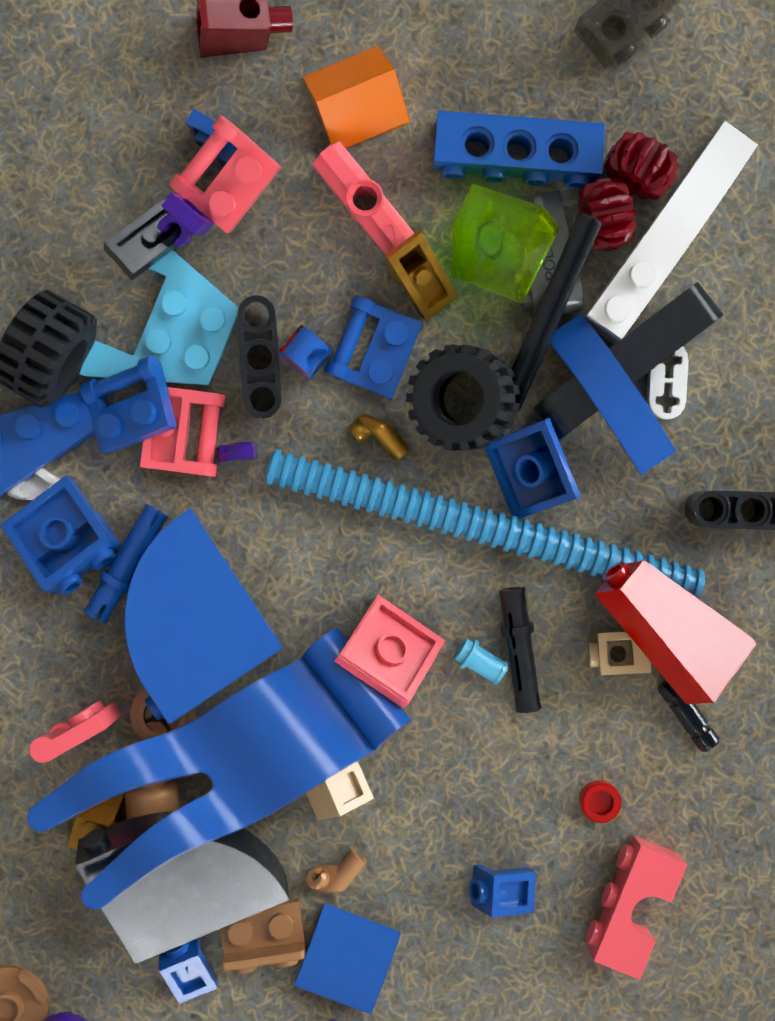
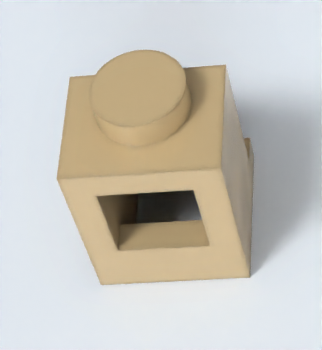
M627 632L595 634L596 642L588 643L590 668H598V676L652 673L651 661ZM614 646L621 647L625 652V657L621 662H615L610 657V650Z

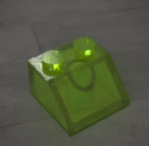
M472 183L454 219L451 275L464 282L523 303L558 233L559 226L543 206Z

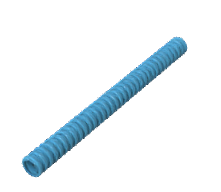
M276 449L275 452H272L268 463L265 479L269 485L277 482L279 487L283 489L287 485L291 486V491L297 492L298 489L304 490V495L309 496L311 492L316 493V498L318 499L326 496L329 497V502L334 503L335 499L341 501L343 506H347L348 503L354 504L353 508L357 510L362 506L366 508L368 513H372V510L379 511L378 515L382 517L386 513L390 514L393 520H396L397 517L404 518L403 522L407 524L410 520L415 521L417 527L425 524L428 525V530L431 531L436 527L440 529L442 534H446L447 531L453 532L452 536L456 538L461 534L465 536V540L471 541L472 538H475L477 543L481 545L484 542H489L490 547L496 548L499 545L506 552L509 549H514V554L521 555L524 552L527 554V558L530 559L538 556L539 561L546 562L549 559L551 564L558 566L559 563H563V567L566 569L574 566L577 572L582 573L584 570H588V575L595 576L598 573L601 579H603L604 574L612 566L619 562L627 564L645 560L698 599L701 597L705 586L704 570L700 568L692 571L691 566L684 564L680 567L679 563L675 561L667 564V560L664 558H659L656 561L654 555L647 554L645 557H642L640 551L635 550L633 553H630L629 548L625 547L618 550L615 544H610L607 547L604 541L598 540L596 543H593L590 537H585L582 540L579 534L573 533L572 536H568L567 531L560 530L558 533L551 526L543 529L541 523H536L533 526L530 525V520L527 519L519 522L518 517L511 516L508 519L505 518V513L502 512L494 515L493 510L486 509L483 512L480 511V506L477 505L469 508L467 502H462L459 505L455 504L456 500L452 498L449 501L443 500L442 495H437L436 498L430 497L431 493L425 491L423 495L418 493L417 488H412V491L406 490V485L403 484L395 487L392 481H388L387 484L381 483V478L375 477V480L368 479V474H363L362 477L356 476V471L351 470L350 473L343 472V467H338L335 470L331 468V464L326 463L325 466H321L319 461L315 459L310 463L306 461L307 457L301 456L300 459H296L293 453L289 452L286 456L282 455V450Z

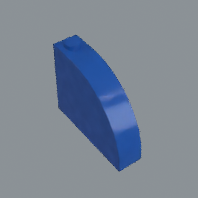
M188 509L171 521L155 537L138 562L131 579L125 607V632L130 658L140 681L150 695L144 701L157 720L164 717L168 724H171L283 649L192 509Z

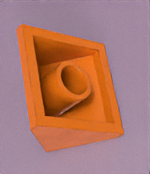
M379 46L303 76L304 83L330 145L340 141L345 149H348L410 123L395 69Z

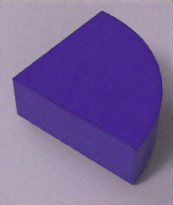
M253 442L219 445L216 448L217 462L258 459L257 445Z

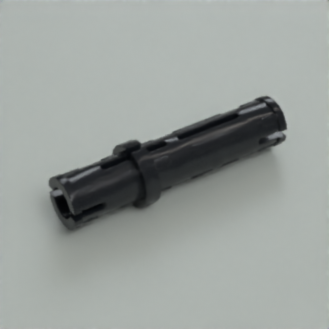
M524 586L499 590L504 619L501 633L502 636L506 637L515 696V711L517 713H531L542 709L531 633L534 632V624L529 622L525 595L526 589Z

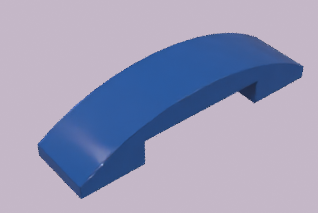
M582 313L554 332L550 341L551 346L568 371L572 372L640 475L676 452L664 429L636 386Z

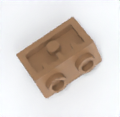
M300 898L290 899L220 929L224 953L221 961L222 971L234 970L236 974H245L256 970L258 966L269 964L284 968L293 966L299 960L305 958L307 944Z

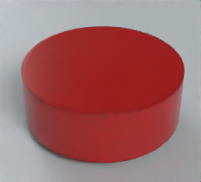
M595 780L588 783L582 789L579 797L580 808L584 815L596 823H606L613 820L621 809L622 801L618 790L611 783L604 780Z

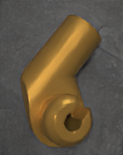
M363 414L357 416L358 420L349 426V432L359 443H364L372 435L393 460L400 459L409 450V446L396 430L383 420Z

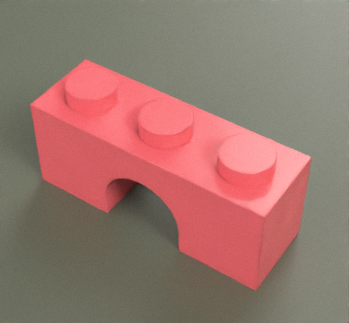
M633 836L630 845L624 844L621 847L616 862L617 868H620L614 883L608 882L601 897V905L604 906L600 919L599 921L592 920L586 933L585 942L588 944V950L594 962L636 979H641L656 941L648 928L632 922V911L640 900L647 897H658L672 903L688 865L679 853Z

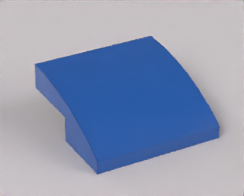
M324 903L310 943L306 948L305 958L302 959L294 986L371 1014L387 975L401 932Z

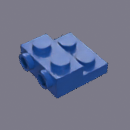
M68 475L64 476L0 524L41 589L55 595L59 593L67 595L77 590L83 584L81 576L93 567L95 570H101L109 566L117 557L114 551L122 546L101 513L93 509L74 479Z

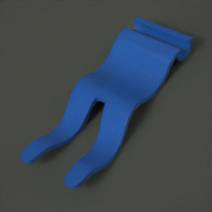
M339 628L333 629L319 638L306 650L300 659L254 682L198 719L173 731L121 748L91 763L29 810L27 815L29 826L33 830L45 832L105 800L137 788L204 773L212 779L213 789L209 793L181 807L153 825L83 888L81 900L87 908L93 910L104 908L146 875L173 858L241 830L273 814L327 779L373 753L400 728L403 729L412 721L400 706L334 662L348 641Z

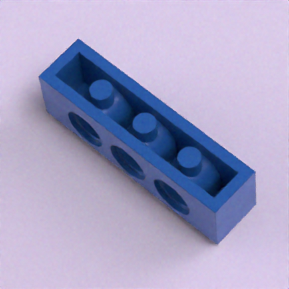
M438 110L432 171H441V177L452 180L464 179L466 173L481 174L482 180L491 183L506 182L507 177L524 178V184L531 186H544L548 184V180L565 181L564 186L567 188L581 189L586 184L598 180L602 174L606 123ZM472 141H478L485 146L487 153L480 157H474L466 151L465 145ZM513 144L521 145L526 149L528 157L523 160H515L509 156L507 147ZM555 147L563 149L568 155V161L565 163L554 162L550 158L548 150Z

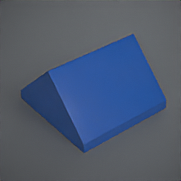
M550 418L506 435L498 441L489 443L490 446L484 447L512 516L520 519L581 497Z

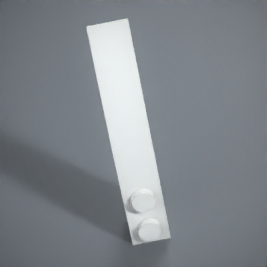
M723 122L584 315L594 330L613 345L623 339L758 146V144L728 122Z

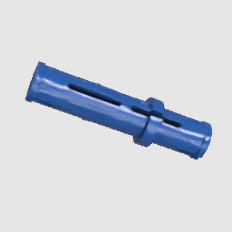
M147 503L145 504L142 513L118 552L116 559L108 570H103L100 579L102 581L89 604L83 610L84 613L93 619L97 616L99 622L107 624L108 618L124 592L128 593L129 582L132 579L138 562L147 547L157 536L165 520L168 519L169 516L154 509L153 506Z

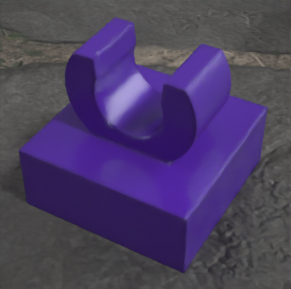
M171 192L161 205L171 215L164 216L159 221L157 229L161 232H166L172 224L177 223L181 228V235L176 239L175 244L178 247H183L191 241L193 234L204 236L214 222L189 200L180 194Z

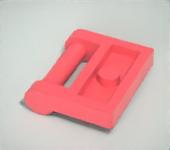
M220 115L212 125L213 133L182 174L176 173L169 185L175 192L189 200L228 234L232 232L282 167L232 122ZM228 141L231 142L238 149L205 192L201 191L195 184Z
M167 387L177 428L143 441L140 467L216 477L217 464H213L220 407L224 408L226 395ZM192 404L204 405L197 462L185 460Z
M98 700L68 719L69 723H57L51 728L49 735L44 734L36 738L30 745L31 757L40 763L48 762L102 732L123 714L115 701L104 706L101 700Z

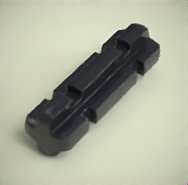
M666 680L658 686L659 693L667 703H671L670 709L687 733L693 735L691 739L698 749L702 752H707L718 745L720 742L719 737L712 727L706 726L708 721L696 704H685Z

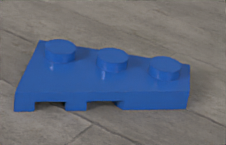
M81 392L63 396L48 407L41 408L37 405H32L0 415V499L3 498L2 495L24 481L27 482L34 477V473L55 459L59 460L95 435L89 406L83 400Z

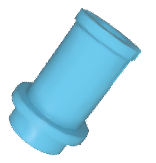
M465 638L453 658L459 662L458 667L461 669L467 667L489 680L493 685H497L505 675L509 663L478 646V640L470 641Z

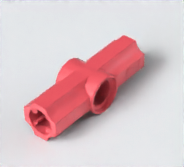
M340 141L328 146L312 163V167L346 207L351 218L360 224L384 255L414 234L413 230L383 195L380 185L368 177ZM368 194L373 196L377 202L372 209L363 211L354 205L357 197Z

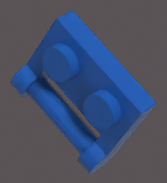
M354 295L350 305L353 311L333 360L327 361L323 372L392 400L423 323L378 305L367 298ZM371 316L378 319L379 323L359 372L348 368V364L367 317Z
M154 355L139 359L136 366L100 381L92 379L84 382L80 387L81 396L89 406L100 453L111 454L177 428L161 363ZM146 381L147 391L110 406L108 405L106 396L139 382Z

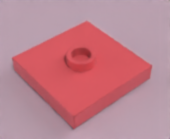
M377 595L334 662L404 709L410 703L446 640L380 595Z

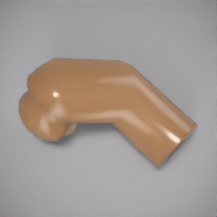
M351 849L340 864L318 865L310 868L306 874V883L316 892H342L366 865L367 860L354 849Z

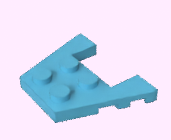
M172 250L148 268V270L166 278L134 355H129L95 340L79 374L90 378H107L136 366L139 359L154 355L161 363L166 383L211 386L237 323L239 307Z

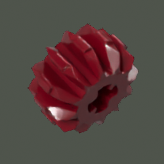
M625 132L617 140L616 144L612 146L604 165L608 178H619L628 186L629 195L634 194L641 199L649 198L651 200H658L661 195L665 194L668 188H671L680 167L677 163V155L668 150L667 144L656 141L655 136L652 138L646 137L642 132H637L636 134Z
M607 177L595 180V182L586 184L585 187L581 188L580 200L578 202L580 213L592 215L601 221V228L592 249L595 252L602 250L607 252L632 242L636 229L634 220L636 211L633 209V197L629 196L628 186L619 178L609 179Z

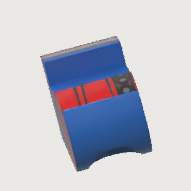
M302 324L278 352L280 358L308 381L314 377L333 354L328 345Z

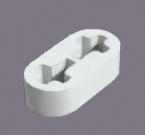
M681 347L672 354L673 357L679 358V364L671 367L670 378H665V364L662 363L658 364L648 373L646 403L657 419H673L680 415L685 408L689 360L688 353L684 347ZM664 384H669V396L676 398L677 402L675 406L669 407L668 413H664L662 405L655 402L656 397L664 394Z

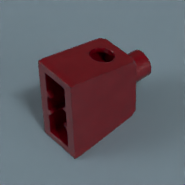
M197 0L196 24L200 58L267 50L271 33H292L293 31L291 6L268 7V0Z

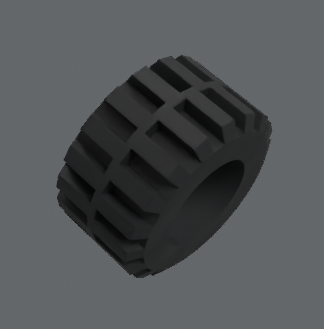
M50 290L37 293L17 312L0 341V384L41 408L52 405L68 391L79 376L82 365L95 342L97 331L96 316Z
M465 344L446 345L444 350L435 349L429 353L430 359L428 361L421 360L417 364L416 368L420 372L417 376L411 375L408 384L414 386L413 393H406V402H413V410L408 411L410 420L418 421L419 425L415 427L420 435H427L429 437L427 441L432 445H441L444 450L449 451L481 449L490 446L489 443L500 440L504 436L502 432L505 429H510L513 425L514 420L511 419L513 412H518L520 403H515V395L520 394L519 385H514L512 378L515 375L512 369L505 367V361L500 356L493 355L491 351L484 348ZM461 373L472 374L479 381L484 395L483 405L479 414L469 423L455 421L447 412L444 403L448 384Z

